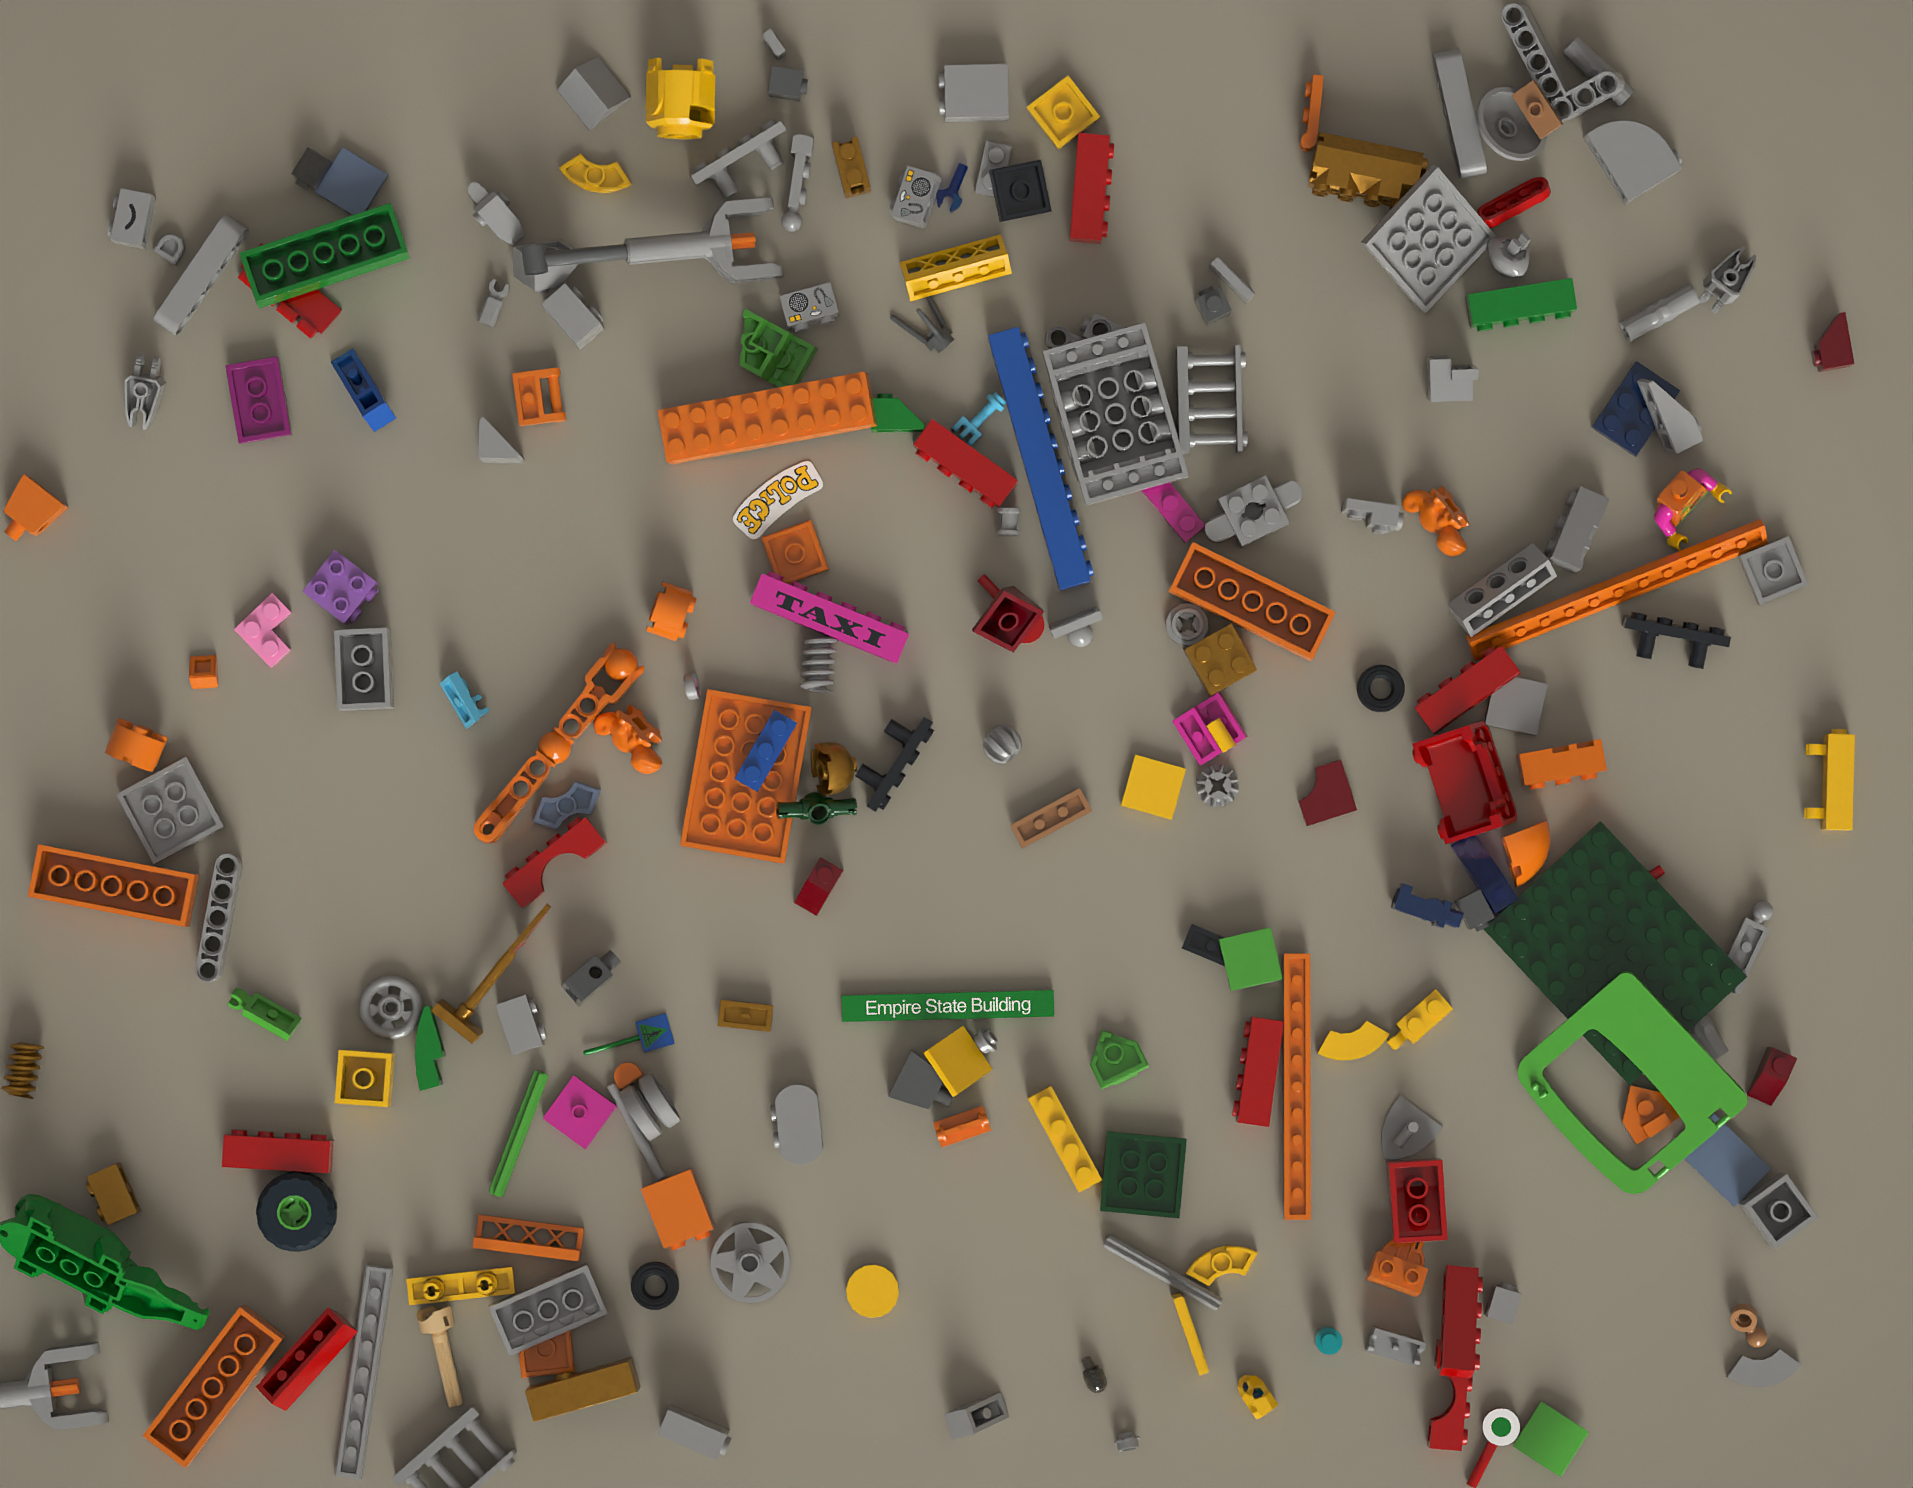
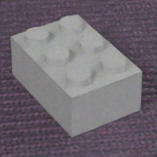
M385 627L334 630L337 710L394 709L391 629Z

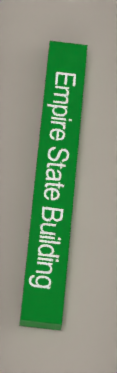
M1054 990L841 995L842 1022L1054 1017Z

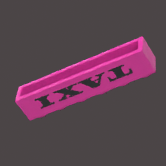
M769 571L767 575L761 574L750 601L751 605L894 664L898 663L909 633L904 632L906 627L892 621L890 626L880 622L882 617L870 612H866V615L855 612L857 607L843 601L841 606L831 602V596L818 591L816 595L806 592L807 586L794 581L792 585L782 582L783 577Z

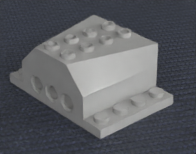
M1145 322L1042 351L1049 374V383L1059 424L1086 506L1189 477Z

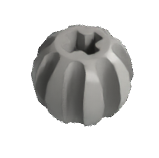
M1002 724L989 732L982 745L985 754L991 761L1005 764L1020 751L1022 741L1014 728Z

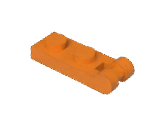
M1313 74L1311 82L1306 81L1305 97L1309 98V106L1303 109L1302 123L1307 125L1306 133L1302 136L1299 143L1301 150L1304 152L1312 151L1317 142L1324 75Z

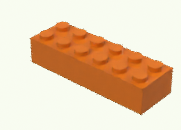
M1194 542L1190 545L1168 590L1169 593L1197 605L1308 661L1313 660L1336 613Z
M38 844L28 897L190 927L200 875Z
M245 1304L240 1306L143 1434V1437L184 1468L189 1466L287 1336Z

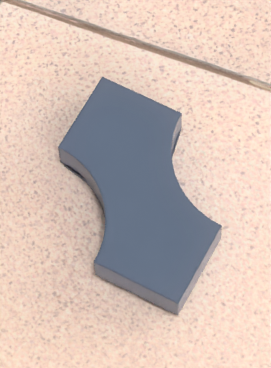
M575 781L571 789L562 796L556 798L541 797L533 822L558 831L560 825L572 815L580 813L592 815L601 790Z

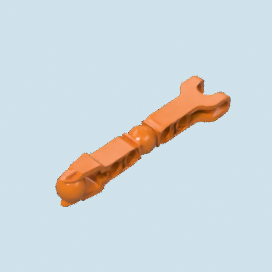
M615 642L608 646L603 656L599 658L585 675L587 685L561 718L559 727L555 726L553 728L554 731L547 732L541 737L538 742V750L535 751L536 755L526 761L509 784L475 822L474 833L478 839L487 844L497 842L549 776L551 767L555 768V764L562 763L569 757L571 747L575 743L573 740L579 738L604 707L609 703L617 704L632 686L633 682L644 673L645 666H638L637 658L632 651L624 648L616 649ZM603 667H605L606 673L611 679L623 682L611 696L605 693L603 687L596 686L593 683V680ZM591 699L595 702V709L592 712L584 713L581 710V704L584 700ZM569 720H575L579 724L578 730L573 734H568L564 730V725ZM536 761H541L545 764V771L541 775L531 773V766ZM518 782L528 784V792L523 796H518L514 792V787ZM487 824H493V832L489 835H484V827Z

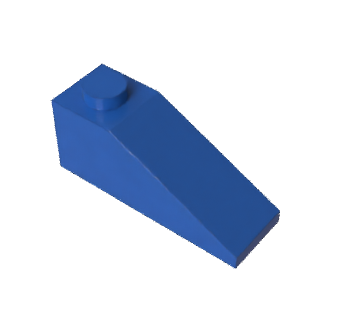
M353 348L331 361L363 418L374 432L396 419L384 396Z

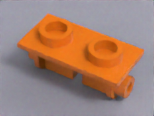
M983 1106L933 1122L941 1148L992 1131Z

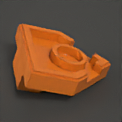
M1629 1085L1621 1122L1635 1144L1651 1138L1680 1117L1661 1092Z

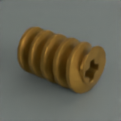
M26 1042L11 1044L10 1048L17 1051V1053L8 1055V1058L15 1063L6 1065V1069L11 1071L12 1075H5L3 1079L10 1082V1085L2 1086L1 1089L9 1095L34 1099L27 1092L36 1090V1087L29 1082L38 1080V1076L33 1074L32 1071L40 1070V1065L36 1064L34 1060L42 1059L43 1055L36 1052V1050L44 1049V1046Z

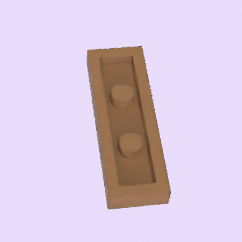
M1078 788L1011 824L1010 827L1023 849L1092 812V809L1083 792Z

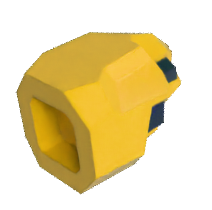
M1243 1375L1239 1378L1237 1387L1239 1394L1256 1420L1278 1406V1403L1262 1379L1255 1375Z

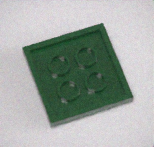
M1107 1131L1100 1211L1179 1219L1187 1139Z

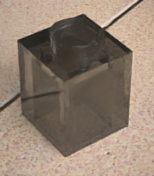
M307 147L291 173L297 179L295 184L306 191H309L310 188L316 191L331 167L332 162Z

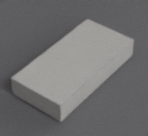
M1217 257L1210 264L1209 267L1246 304L1253 298L1255 292L1220 257Z

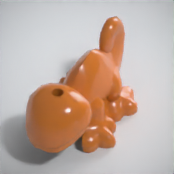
M1443 486L1439 487L1437 491L1434 488L1431 489L1430 493L1425 490H1413L1403 497V509L1410 513L1419 512V521L1423 528L1429 532L1439 534L1436 539V545L1442 553L1448 556H1458L1465 552L1467 543L1457 529L1467 527L1469 522L1466 514L1455 504L1452 495Z
M629 705L627 714L617 710L616 713L606 712L596 717L594 721L595 732L603 736L611 734L613 744L618 750L632 753L630 763L635 770L643 774H652L661 768L663 764L661 757L650 747L651 742L659 743L662 740L660 730L654 728L652 724L646 721L641 710L636 709L633 705Z

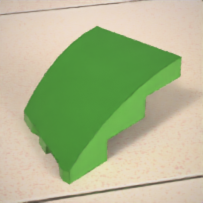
M744 309V333L741 334L742 351L740 353L739 366L777 387L799 384L818 348Z

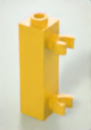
M1831 729V734L1823 735V744H1806L1805 755L1823 756L1822 808H1804V819H1821V830H1853L1855 735L1847 734V729Z

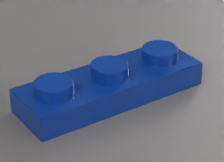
M774 710L735 779L758 792L798 723Z

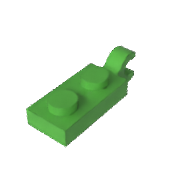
M236 988L231 994L232 998L227 1004L235 1010L243 1009L242 1016L286 1041L289 1040L302 1019L256 992L251 997L240 988Z

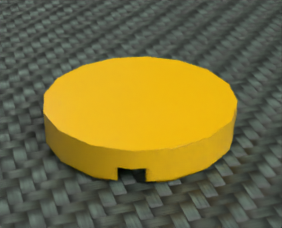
M877 1264L865 1265L855 1270L849 1278L846 1287L847 1300L852 1309L858 1314L869 1318L881 1317L890 1312L896 1305L899 1296L898 1282L894 1274L886 1267Z

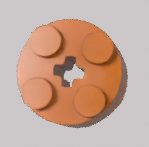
M662 581L660 586L665 587L664 592L657 593L648 619L653 622L652 628L646 626L645 631L676 641L678 637L684 638L688 623L684 622L687 612H693L697 598L692 597L693 591Z
M118 717L105 753L118 760L131 763L130 765L154 772L168 737L153 732L151 735L152 729L140 724L137 726L133 725L132 722Z

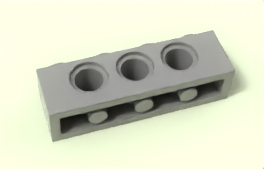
M1532 543L1453 599L1447 606L1455 621L1470 637H1473L1553 580L1557 575L1549 559Z

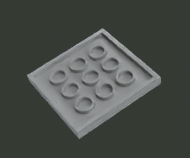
M1432 165L1361 243L1417 308L1426 314L1485 251L1490 239L1497 238V236L1439 167Z

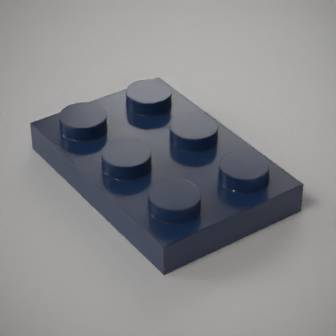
M1637 361L1591 427L1634 457L1638 455L1656 428L1637 380L1642 378L1654 381L1673 399L1680 392L1678 388Z

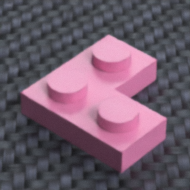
M271 593L234 630L272 668L291 650L273 630L292 612L274 593Z

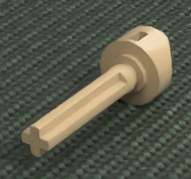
M429 1306L418 1310L417 1320L420 1332L432 1334L448 1407L460 1406L463 1403L446 1332V1330L455 1325L452 1308L448 1306L439 1309Z

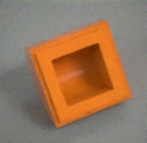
M625 1062L616 1068L614 1079L618 1087L623 1089L642 1077L644 1073L637 1064Z

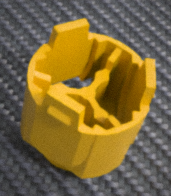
M662 58L648 59V70L646 73V123L651 128L657 129V137L667 139L702 138L703 130L710 129L714 125L716 75L713 71V61L699 58L697 61V71H693V65L673 64L672 70H662Z

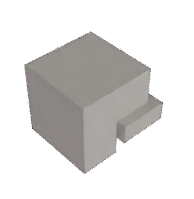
M1447 355L1426 356L1427 399L1430 402L1472 401L1473 380L1479 379V369L1474 365H1451V358H1448Z

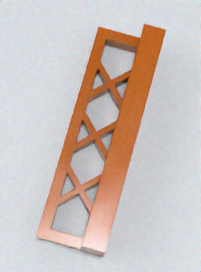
M479 1214L472 1248L579 1261L581 1258L584 1228ZM484 1221L494 1222L501 1232L494 1237L482 1236ZM500 1223L510 1225H508L506 1228H503ZM513 1225H520L527 1233L520 1241L512 1240L506 1232ZM526 1226L535 1227V1229L530 1232ZM543 1228L550 1232L553 1239L547 1244H539L532 1234ZM553 1230H559L562 1232L556 1235L553 1232ZM565 1232L578 1233L576 1248L565 1247L559 1237ZM501 1234H504V1236H505L507 1239H501V1238H498V1237H499ZM528 1237H530V1239L533 1241V1243H532V1242H524V1240H526ZM556 1240V1242H557L560 1246H555V1245H550V1244L553 1243V1242Z

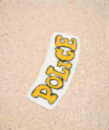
M810 461L794 465L771 478L751 494L737 509L733 516V522L749 538L757 539L788 509L805 497L822 489L823 481Z

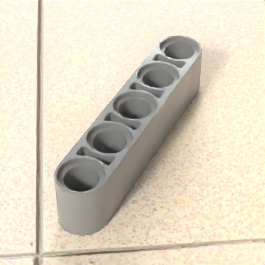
M1455 48L1433 53V66L1459 178L1487 173L1486 161L1460 49Z
M225 214L160 306L153 320L174 335H178L244 241L249 229Z
M234 854L220 855L216 859L195 968L197 977L204 982L218 980L224 970L243 868L241 859ZM227 858H231L235 863V868L230 873L225 872L223 869V862ZM223 884H226L230 889V894L226 899H221L218 895V888ZM218 910L225 914V921L221 925H216L213 921V915ZM213 936L220 940V948L215 952L211 951L208 946V941ZM209 962L216 969L215 974L210 978L204 975L203 972L204 966Z

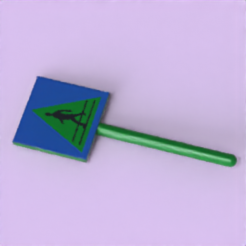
M665 1013L635 1022L639 1035L584 1050L583 1054H593L638 1040L641 1041L644 1052L675 1043Z

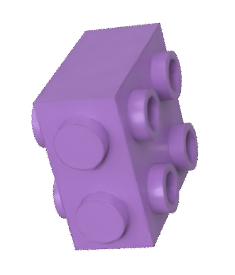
M334 550L302 592L342 623L348 625L350 622L354 624L361 616L363 611L360 608L366 601L370 603L379 592L377 586L380 583L338 551Z

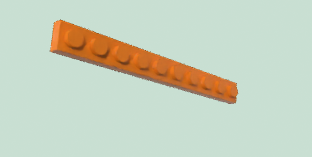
M1283 953L1284 1220H1311L1310 953Z

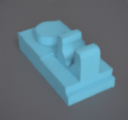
M457 671L439 683L466 729L489 712L488 707L482 710L476 707V702L482 698L481 695L478 694L471 697L466 681L460 677Z

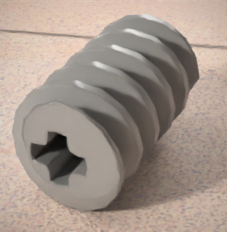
M812 637V639L804 641V645L811 649L803 651V656L810 660L802 662V666L809 670L801 673V676L808 680L800 683L801 688L812 692L833 693V691L826 689V686L834 684V681L828 679L827 675L835 673V670L828 668V665L836 663V660L830 658L829 654L837 652V649L830 647L831 643L838 641L837 639Z

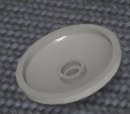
M1510 87L1494 88L1481 98L1477 106L1476 121L1481 136L1491 149L1507 159L1524 161L1533 158L1543 149L1547 136L1539 139L1512 97V94L1518 91L1517 89Z

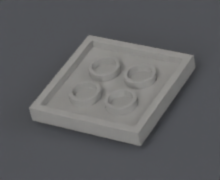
M188 757L180 759L116 794L153 864L163 861L225 827Z

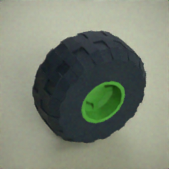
M294 1171L282 1174L269 1182L258 1198L256 1207L258 1227L264 1237L277 1248L291 1252L312 1249L329 1236L336 1223L337 1201L333 1195L334 1193L321 1178L311 1173Z

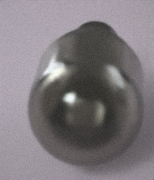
M1087 1356L1081 1360L1085 1368L1082 1372L1083 1379L1091 1392H1102L1107 1386V1378L1103 1369L1099 1365H1094L1091 1356Z

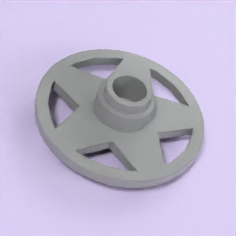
M755 1222L741 1223L726 1230L716 1241L710 1258L711 1272L717 1286L727 1296L741 1302H759L776 1294L785 1283L790 1269V1255L786 1243L772 1228ZM749 1228L763 1230L774 1238L757 1244ZM735 1232V1250L718 1253L723 1241ZM783 1251L784 1269L780 1278L770 1263ZM717 1268L734 1273L732 1291L721 1281ZM755 1282L771 1289L759 1296H745Z

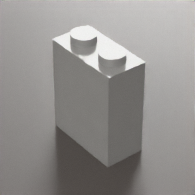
M1008 64L944 65V73H939V89H945V99H940V115H945V122L1008 121Z
M672 1404L657 1434L717 1460L719 1454L725 1455L732 1439L727 1436L730 1429Z

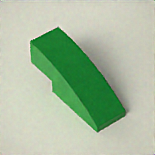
M432 1005L423 1008L416 1035L415 1065L420 1091L443 1085L436 1059L445 1057L446 1053L435 1014L431 1012Z

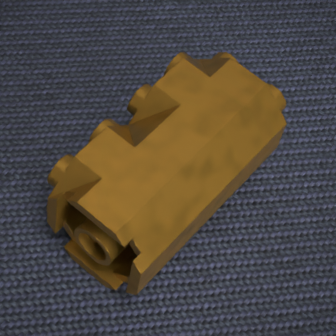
M1319 132L1317 138L1318 145L1313 154L1308 187L1312 188V194L1316 196L1327 197V194L1337 195V199L1344 202H1353L1355 197H1360L1364 199L1363 205L1378 208L1379 204L1390 206L1389 210H1391L1426 173L1428 159L1423 158L1424 153Z

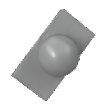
M1095 606L1053 623L1048 628L1054 639L1067 634L1068 640L1072 645L1085 647L1093 639V629L1090 624L1102 620L1103 617L1098 607Z

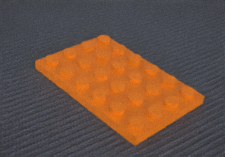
M707 689L680 846L785 864L793 818L777 819L776 804L777 802H796L812 707ZM776 710L798 724L761 788L756 792L737 781L735 777L771 714Z

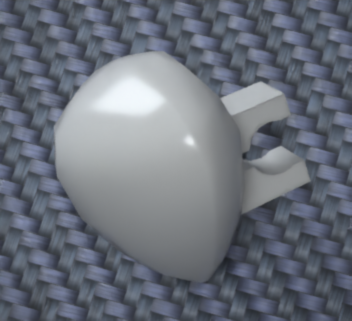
M1523 232L1518 239L1509 237L1490 239L1487 250L1493 267L1502 275L1508 277L1523 276L1529 265V242L1531 238Z

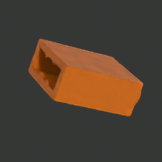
M692 1168L641 1188L663 1248L670 1246L671 1251L685 1246V1240L695 1237L696 1241L711 1236L710 1230H713L715 1227Z

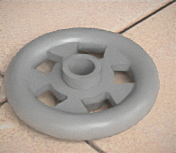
M399 976L380 977L370 983L364 990L360 999V1016L364 1025L374 1035L384 1039H398L411 1033L419 1024L423 1011L422 997L418 989L405 978ZM389 986L401 988L400 995L388 994ZM375 993L383 996L378 1006L371 1003ZM411 999L412 1011H404L405 1004L403 1000ZM390 1002L396 1004V1010L393 1013L387 1010V1005ZM377 1012H379L382 1018L386 1019L381 1026L373 1019ZM402 1017L405 1024L394 1028L392 1021Z

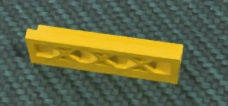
M1001 234L900 262L910 301L1012 274ZM999 245L1000 249L990 252L986 251L988 247ZM963 254H972L971 257L965 259L960 258ZM941 260L947 261V262H946L945 264H943V265H939V266H938V265H935V263H936L937 261H941ZM915 267L922 268L918 272L908 274V269H912Z

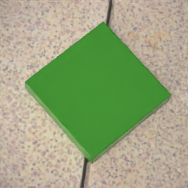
M1271 927L1218 939L1230 991L1283 979Z

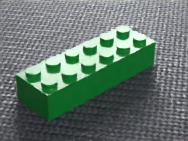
M391 203L239 253L259 309L410 259Z

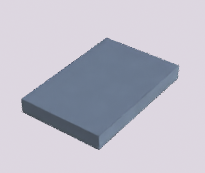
M1714 1113L1710 1115L1715 1123L1719 1120ZM1726 1124L1721 1126L1718 1131L1685 1158L1733 1207L1771 1170Z

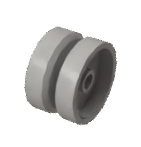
M650 1072L638 1080L642 1093L640 1091L637 1092L635 1087L631 1085L619 1092V1096L626 1109L649 1141L662 1133L658 1118L669 1128L681 1121V1117L674 1107L671 1097Z

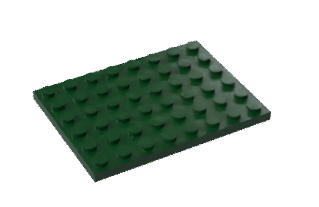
M1601 821L1491 921L1490 926L1483 929L1567 1019L1623 971H1629L1635 974L1689 1031L1747 978L1743 971ZM1590 1029L1583 1034L1584 1038L1628 1085H1631L1643 1074L1621 1050L1599 1031Z

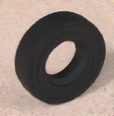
M1381 664L1369 667L1361 674L1357 683L1359 700L1366 708L1374 712H1387L1394 709L1402 701L1405 693V684L1402 676L1396 669L1388 665ZM1377 678H1384L1391 685V692L1384 699H1378L1371 693V684Z
M646 1263L638 1268L632 1277V1295L636 1302L646 1309H663L669 1306L678 1294V1277L675 1271L665 1263ZM657 1275L664 1280L665 1290L661 1295L651 1296L646 1292L645 1281L648 1277Z

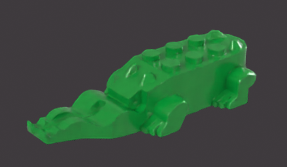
M28 1194L21 1197L15 1206L16 1217L0 1222V1244L10 1255L16 1258L14 1269L31 1278L45 1273L82 1292L84 1303L87 1307L101 1314L115 1307L141 1319L165 1320L194 1330L204 1327L209 1315V1308H199L198 1303L191 1301L188 1295L166 1286L154 1269L138 1266L130 1258L131 1252L108 1228L88 1220L86 1217L65 1208L59 1203L36 1194Z

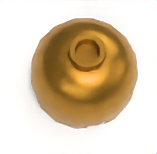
M835 742L814 744L817 749L811 750L810 763L813 778L818 776L820 785H815L818 792L823 796L844 791L851 784L854 772H857L856 758L854 756L851 757L850 752L841 744Z

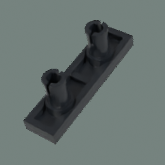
M1631 612V616H1623L1622 626L1624 628L1638 630L1641 633L1636 656L1652 659L1656 636H1659V634L1691 640L1690 642L1693 644L1688 666L1704 669L1708 646L1713 644L1729 647L1731 637L1725 634V629L1710 626L1709 631L1698 629L1699 624L1683 622V626L1672 624L1673 619L1657 617V621L1646 619V614Z
M924 717L916 730L913 729L911 731L895 720H890L883 732L903 744L902 747L904 749L887 775L879 774L864 763L857 771L855 777L874 789L873 792H875L867 804L868 808L877 812L878 808L884 810L891 799V796L888 795L889 791L893 786L898 788L906 776L902 771L907 763L912 766L919 756L920 752L916 749L922 741L927 743L935 731L931 728L933 725L932 721Z

